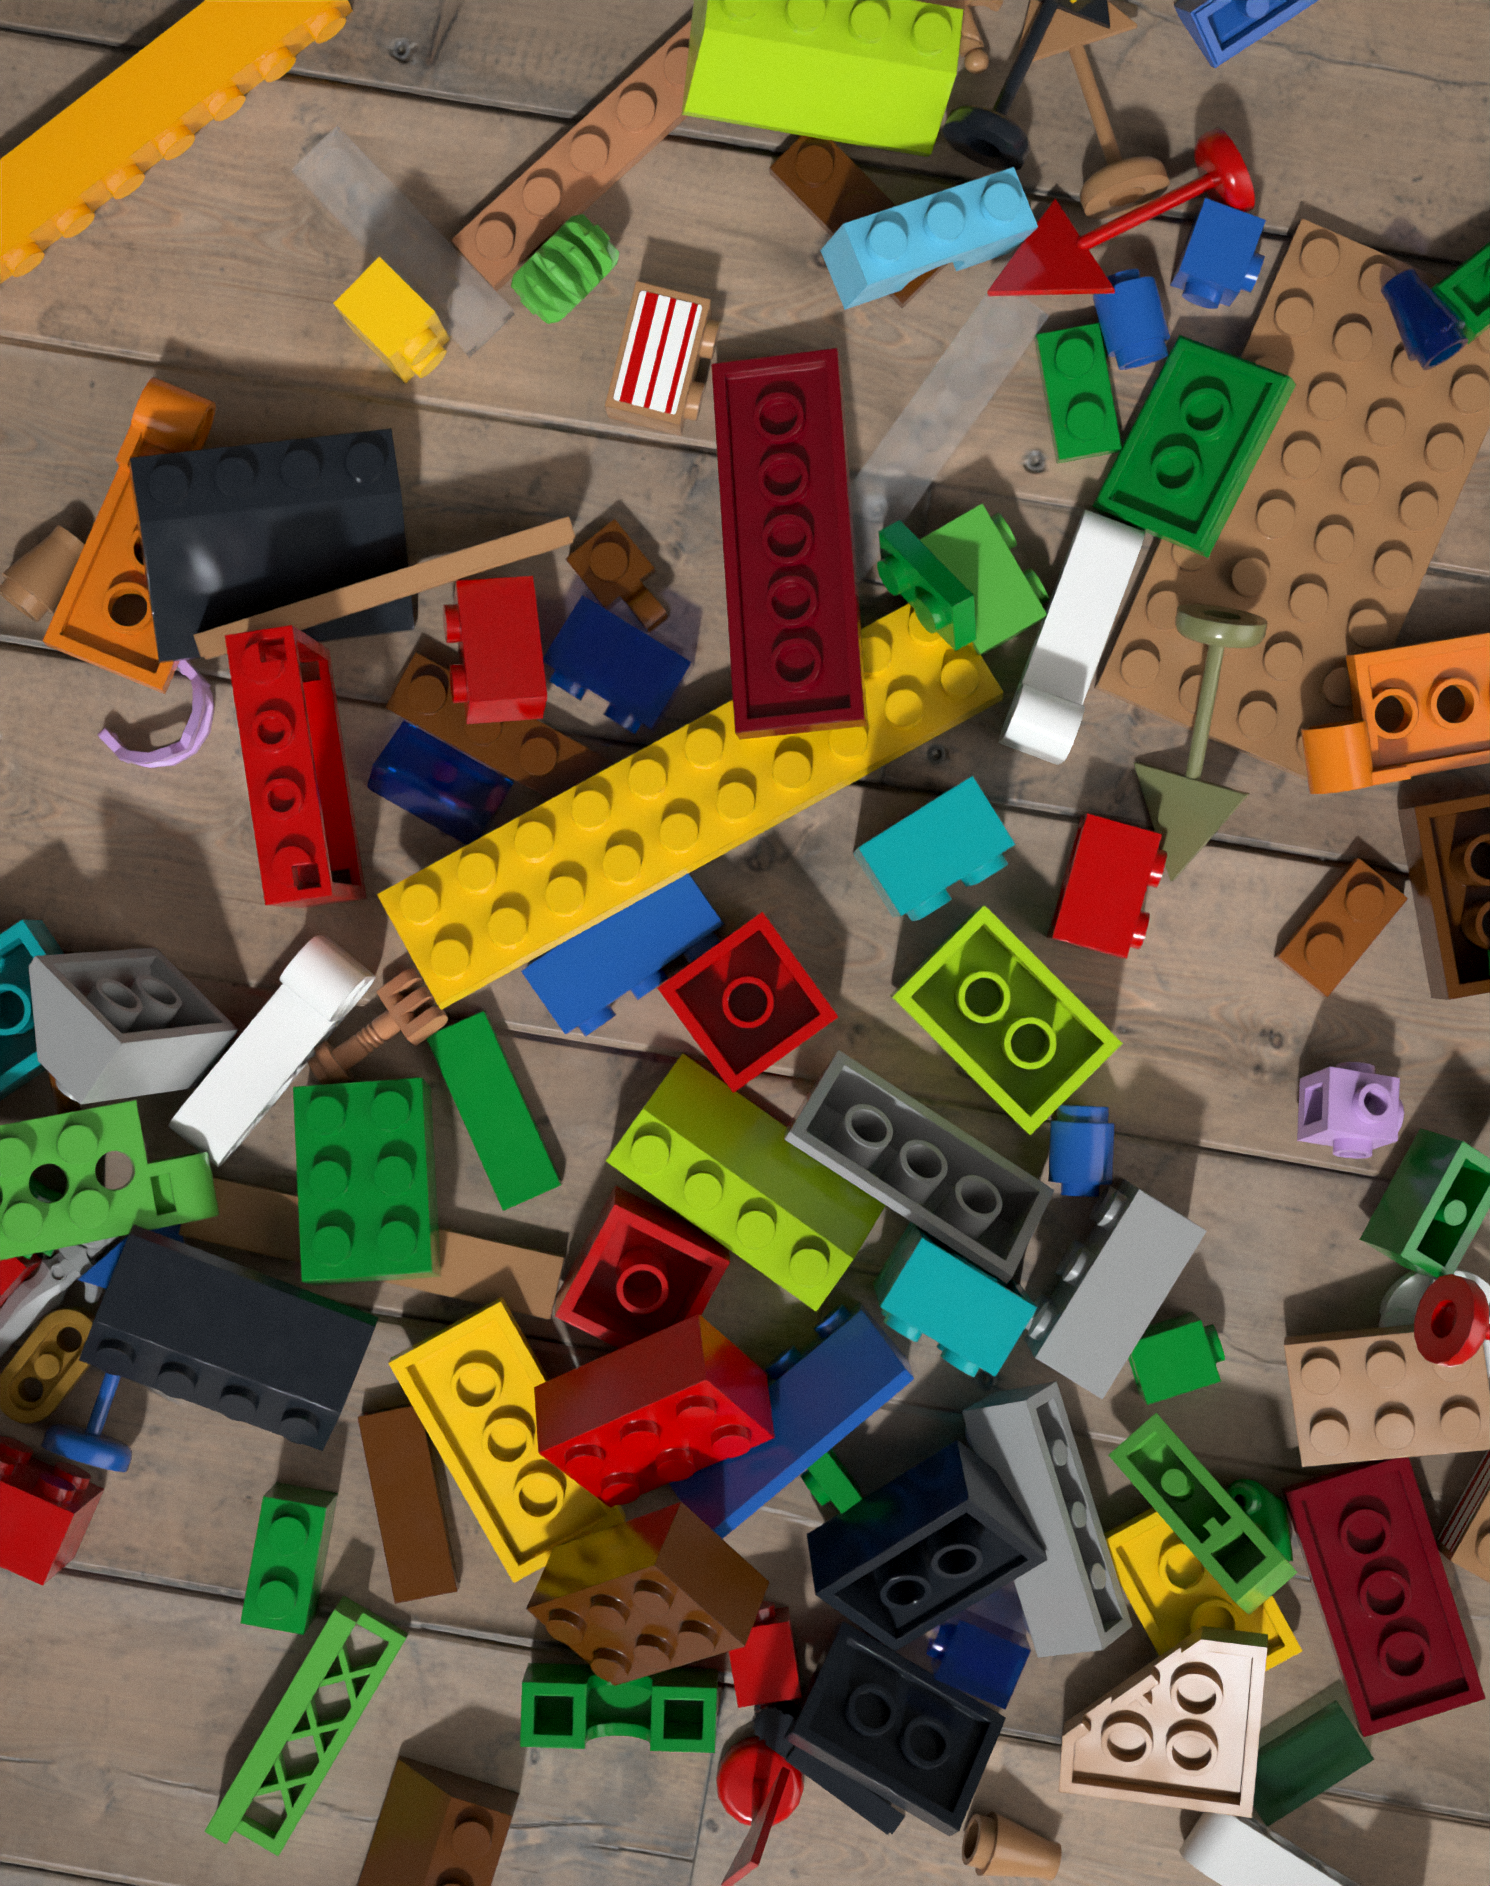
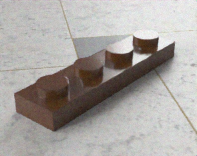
M417 652L414 654L385 706L386 709L549 800L615 764L537 719L466 724L464 703L452 702L450 671Z

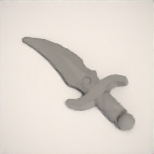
M117 1237L59 1248L60 1252L52 1259L42 1260L37 1274L30 1280L22 1282L7 1298L0 1309V1358L39 1319L63 1304L64 1296L69 1286L75 1279L82 1276L97 1263L96 1258ZM84 1282L86 1287L85 1301L87 1303H96L102 1293V1287Z

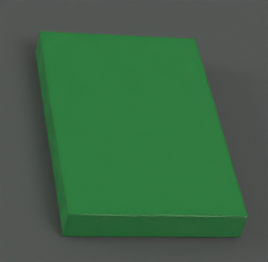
M1179 335L1092 507L1102 515L1208 558L1296 387V383L1288 375Z

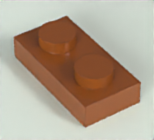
M1353 859L1274 958L1322 997H1328L1408 898L1361 859Z

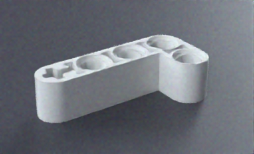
M1084 510L1047 606V616L1041 622L998 743L1056 765L1066 760L1084 715L1085 706H1083L1085 697L1140 552L1145 531Z
M317 935L313 937L298 952L282 973L279 980L283 984L182 1105L171 1120L169 1127L199 1152L208 1151L210 1161L217 1167H220L242 1144L308 1064L307 1060L315 1055L314 1047L324 1040L326 1041L359 1002L376 979V976L328 936Z
M1203 1812L1179 1849L1180 1854L1191 1865L1222 1886H1360L1253 1817L1246 1818Z

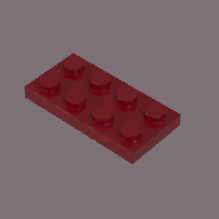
M1409 1457L1366 1461L1281 1488L1355 1722L1361 1735L1367 1737L1486 1699Z

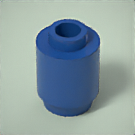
M1139 269L1124 270L1107 276L1115 289V294H1094L1093 301L1108 356L1116 357L1119 370L1145 366L1167 357L1168 351L1165 341L1170 339V333L1155 278L1141 277Z
M1060 1105L1057 1108V1120L1050 1121L1048 1181L1061 1183V1195L1099 1197L1100 1185L1113 1184L1115 1123H1108L1109 1107Z

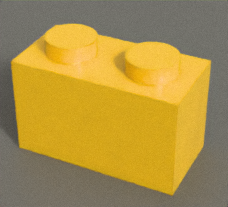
M380 256L333 303L350 329L405 384L415 374L419 378L427 376L439 365L447 353L443 346L450 338L436 312Z

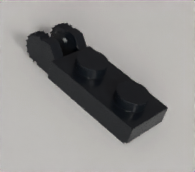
M784 1700L754 1706L755 1712L752 1717L754 1722L752 1723V1728L755 1729L754 1735L760 1737L759 1740H765V1745L785 1758L789 1764L888 1835L895 1832L906 1817L905 1810L783 1739L798 1708L797 1704L791 1700Z

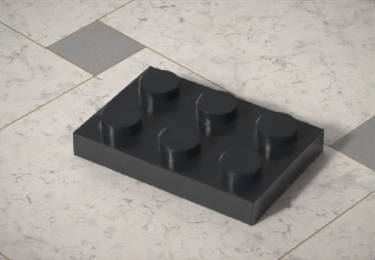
M842 1621L834 1628L783 1739L950 1837L960 1831L1006 1717Z

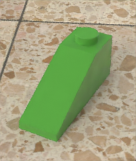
M1157 1413L1150 1417L1108 1455L1234 1602L1247 1614L1250 1615L1298 1573Z

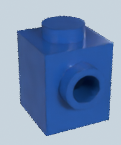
M1205 198L1195 215L1170 286L1183 290L1182 297L1190 303L1209 309H1217L1219 303L1230 307L1240 293V290L1251 293L1265 258L1264 255L1256 253L1255 249L1266 220Z

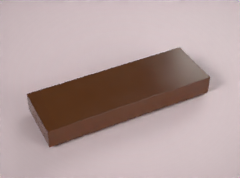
M411 1403L360 1413L357 1418L395 1604L457 1592L460 1586L428 1432Z

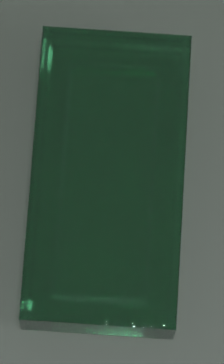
M1337 1700L1258 1749L1253 1806L1266 1827L1374 1760V1757Z

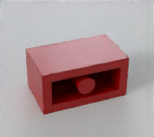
M533 576L456 581L453 604H443L446 643L457 642L460 664L450 665L452 702L464 703L466 724L543 719L547 701V688Z
M1088 813L1080 816L1046 938L1127 959L1130 947L1139 950L1143 944L1150 919L1149 912L1141 911L1147 886L1158 887L1167 859V851L1158 849L1162 834Z

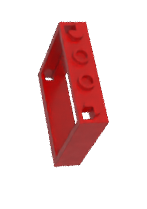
M293 625L225 635L265 906L309 908L367 899L330 650ZM318 661L321 680L303 682L300 663ZM349 869L351 884L332 881L331 872Z

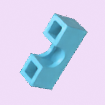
M1012 167L844 223L820 251L844 310L901 291L916 277L939 266L953 262L956 271L1009 254L1034 232L1038 225L1015 168Z

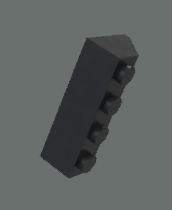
M133 1224L90 1329L79 1361L98 1367L108 1374L122 1376L157 1389L167 1396L184 1399L216 1411L231 1420L243 1421L283 1436L293 1443L304 1444L323 1451L342 1413L379 1317Z

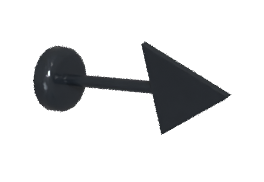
M1037 0L1042 2V5L993 108L971 104L954 108L942 129L944 137L949 144L968 159L985 167L998 171L1012 167L1015 168V171L1020 170L1030 152V143L1027 134L1016 122L1007 117V113L1056 10L1060 9L1110 29L1107 0H1077L1073 4L1070 0Z

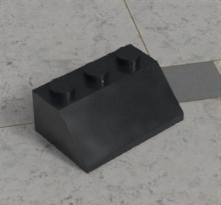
M958 1440L866 1496L843 1514L839 1513L806 1534L815 1595L894 1651L899 1650L1047 1561L1043 1545L997 1471Z

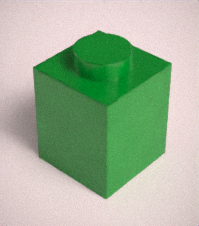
M1193 1312L1149 1325L1128 1358L1139 1395L1147 1405L1221 1382L1216 1363L1225 1361L1222 1344L1214 1325L1210 1324L1203 1327L1202 1320Z

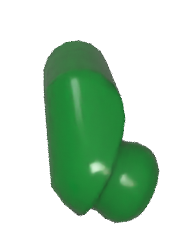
M1242 1478L1234 1481L1226 1492L1288 1562L1294 1561L1285 1502L1255 1480Z

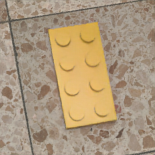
M503 1297L496 1299L390 1358L389 1366L513 1583L546 1566L554 1547L625 1522L626 1515L620 1505L612 1508L608 1507L538 1453L534 1387L549 1381V1378Z

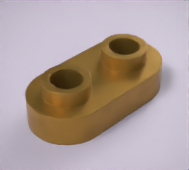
M68 1306L50 1313L40 1322L0 1375V1409L7 1417L19 1423H36L58 1409L91 1366L79 1361V1358L94 1322L95 1315L84 1308ZM66 1327H73L80 1332L82 1343L79 1348L73 1349L64 1343L63 1332ZM28 1377H34L42 1383L43 1394L41 1398H32L26 1393L24 1384Z

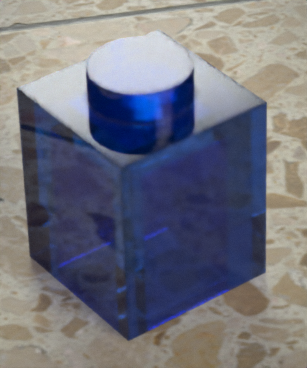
M966 1609L950 1618L949 1622L945 1621L934 1628L926 1650V1655L933 1657L931 1665L934 1679L1005 1710L1031 1653L1026 1635Z

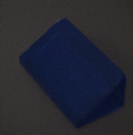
M403 720L374 762L367 786L372 792L468 845L486 834L514 782Z

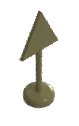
M1186 604L1177 607L1175 626L1178 632L1187 639L1208 644L1186 774L1183 775L1138 761L1133 762L1156 833L1162 834L1159 846L1161 850L1167 851L1165 865L1170 882L1174 881L1250 794L1201 780L1225 647L1252 648L1260 644L1266 635L1267 620L1243 610L1204 604Z

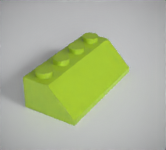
M694 0L682 115L929 157L932 154L957 74L964 9L916 0Z
M682 1053L606 1159V1162L814 1311H817L854 1260L886 1205L784 1139V1132L787 1127L739 1092L733 1093L725 1082Z

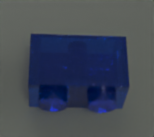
M584 595L578 600L543 657V663L546 667L554 671L549 679L551 684L579 701L583 699L586 692H589L608 704L603 713L606 718L634 735L641 725L655 732L693 670L691 661Z

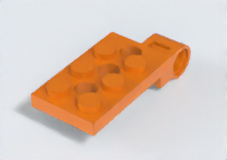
M155 377L151 378L146 384L136 404L130 428L115 459L119 468L43 638L46 646L166 694L180 661L159 663L144 565L138 561L137 557L140 537L130 479V458L202 450L213 424L216 411L215 402ZM132 593L145 598L147 612L138 624L123 626L113 620L112 608L119 597Z
M1490 632L1346 655L1354 719L1301 729L1310 794L1351 791L1373 785L1411 779V776L1490 763ZM1454 685L1463 693L1465 707L1458 719L1447 722L1438 712L1437 699L1443 689ZM1392 695L1401 702L1404 716L1397 729L1392 732H1386L1378 726L1375 719V710L1378 703L1384 697Z

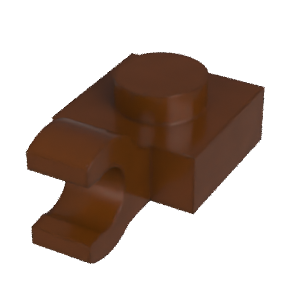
M615 519L565 558L606 611L623 600L649 634L669 619L665 609L643 584L644 581L656 572L654 566Z

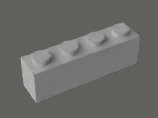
M1057 1381L994 1392L962 1411V1415L966 1424V1439L970 1448L978 1457L997 1471L1046 1551L1047 1561L1014 1580L1022 1605L1023 1623L1031 1635L1037 1657L1104 1650L1132 1627V1623Z

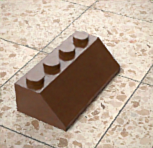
M399 1755L358 1886H491L520 1793Z

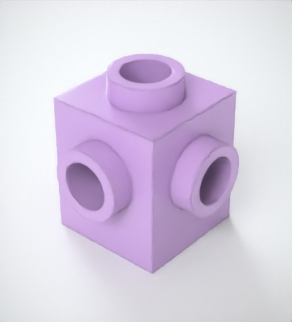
M1361 1062L1339 1063L1336 1067H1327L1300 1078L1297 1141L1333 1146V1155L1353 1159L1369 1158L1372 1156L1373 1149L1397 1142L1398 1132L1404 1118L1403 1103L1399 1099L1400 1078L1375 1074V1066Z

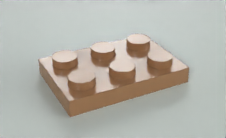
M1414 1324L1284 1337V1350L1302 1467L1490 1450V1389L1483 1343L1477 1353L1466 1363L1445 1367L1425 1360L1420 1354L1414 1338Z

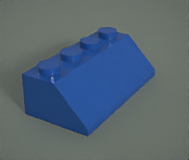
M860 1302L849 1311L843 1304L834 1308L814 1326L813 1329L819 1335L800 1352L794 1345L789 1346L765 1367L764 1370L770 1376L767 1381L775 1434L774 1439L750 1448L747 1453L741 1456L727 1458L698 1470L685 1480L669 1483L679 1500L722 1539L914 1380L909 1360Z

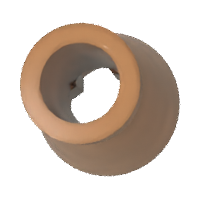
M57 525L48 537L1 574L5 580L0 585V595L18 611L37 623L46 612L54 614L85 544L68 530Z
M994 1811L989 1812L987 1816L974 1814L967 1825L962 1844V1861L964 1865L974 1867L978 1876L1027 1877L1052 1881L1057 1875L1061 1862L1062 1850L1059 1842L1045 1839Z

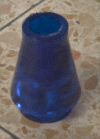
M1413 268L1396 275L1382 287L1381 293L1389 305L1409 361L1417 360L1423 370H1429L1453 357L1468 343V338L1462 331L1465 322L1420 279Z

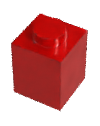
M762 1601L746 1645L729 1651L738 1708L802 1698L801 1678L789 1607L775 1609L774 1602Z

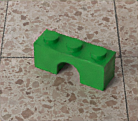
M528 1663L522 1680L520 1747L585 1749L586 1743L594 1738L629 1736L648 1741L650 1743V1751L715 1753L718 1669L675 1667L614 1686L611 1682L598 1677L592 1671L591 1665Z

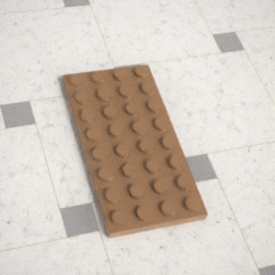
M1303 218L1299 221L1240 354V358L1290 376L1296 383V387L1209 557L1206 558L1159 539L1095 685V689L1193 731L1208 644L1187 639L1178 632L1175 626L1177 607L1186 604L1214 605L1243 610L1261 616L1267 620L1268 624L1265 638L1260 644L1252 648L1225 647L1208 738L1308 781L1301 729L1354 719L1346 655L1392 648L1490 427V328L1469 345L1425 298L1432 287L1442 280L1441 278Z

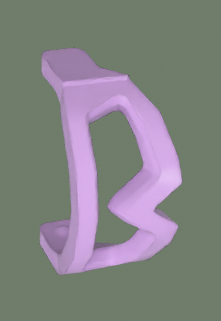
M181 660L178 664L180 673L186 675L191 680L193 689L192 713L180 741L149 753L131 751L118 739L116 733H113L106 727L103 728L97 735L121 761L149 768L175 766L198 752L211 732L214 702L210 690L211 685L189 660Z

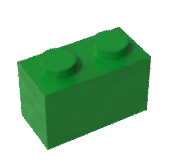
M1420 1128L1359 1240L1403 1267L1437 1280L1441 1276L1454 1274L1490 1208V1158L1464 1141Z
M276 1482L263 1496L241 1624L300 1635L305 1634L317 1614L338 1493Z

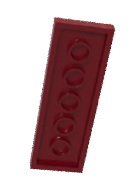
M838 348L711 364L735 734L741 740L868 726L842 365Z

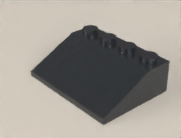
M391 428L130 458V479L159 663L202 658L193 636L195 634L409 567L401 487ZM410 595L301 631L319 643L414 631L412 597Z

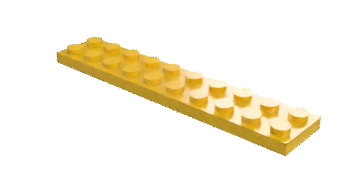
M908 603L861 629L868 726L739 740L735 734L733 700L387 888L378 893L377 896L437 1005L442 1010L1002 701L1003 690L982 656L978 655L972 642L955 651L937 632L929 633L922 626L914 608Z

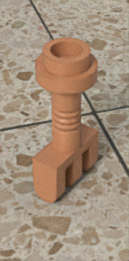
M412 968L403 971L376 991L387 1010L375 1018L371 1024H367L356 1035H352L336 1048H333L325 1040L314 1047L315 1055L307 1060L322 1085L354 1082L355 1079L350 1068L368 1056L369 1052H373L379 1045H383L384 1041H388L400 1031L416 1047L446 1024L448 1017L443 1009L441 1010L439 1006L432 1007L435 999L429 988H420L423 980L416 969Z

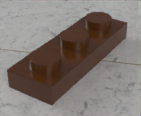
M801 136L769 167L770 175L831 237L844 223L896 206L832 140ZM947 264L916 277L901 291L889 294V296L901 308L905 307Z

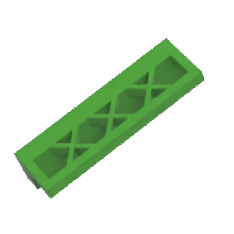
M343 1596L204 1832L227 1844L234 1831L276 1856H279L409 1633L348 1597ZM357 1623L389 1643L377 1662L352 1668L346 1640ZM338 1656L342 1671L327 1674ZM370 1674L359 1693L355 1678ZM345 1681L351 1703L349 1712L346 1716L320 1722L314 1699L316 1691L319 1687ZM306 1710L310 1725L295 1729ZM338 1729L327 1747L323 1733ZM313 1735L319 1763L315 1770L288 1776L282 1753L285 1744L289 1741ZM274 1765L278 1779L263 1783ZM306 1784L295 1802L292 1787ZM281 1790L287 1817L278 1833L245 1815L254 1797Z

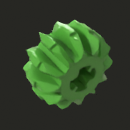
M584 214L571 216L513 275L511 287L520 296V302L533 315L536 313L546 324L556 323L570 313L617 265L620 252L609 241L611 237L598 224L594 225Z

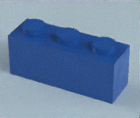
M688 873L556 946L521 972L564 1034H568L579 1027L586 1037L616 1016L610 1004L631 990L635 998L639 1000L669 979L663 971V967L682 954L691 964L721 941L715 934V931L725 924Z

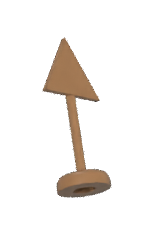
M1030 0L1018 53L1042 2ZM1108 0L1110 29L1057 9L1032 61L1069 51L1107 162V166L1098 170L1086 180L1080 191V201L1087 217L1093 219H1109L1124 215L1160 197L1170 185L1167 172L1160 160L1150 156L1122 159L1084 45L1137 28V24Z

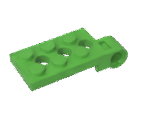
M136 1100L0 1125V1260L128 1235L133 1224L147 1230H153L219 1215L208 1151L147 1162ZM110 1151L123 1153L128 1157L132 1165V1174L129 1181L117 1189L103 1187L98 1182L95 1174L98 1160L102 1155ZM43 1164L57 1165L64 1171L67 1179L65 1192L60 1198L52 1202L37 1200L29 1188V1179L32 1172Z

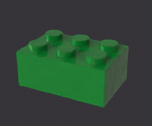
M423 1078L293 1087L302 1282L312 1286L441 1277L432 1097L429 1084Z

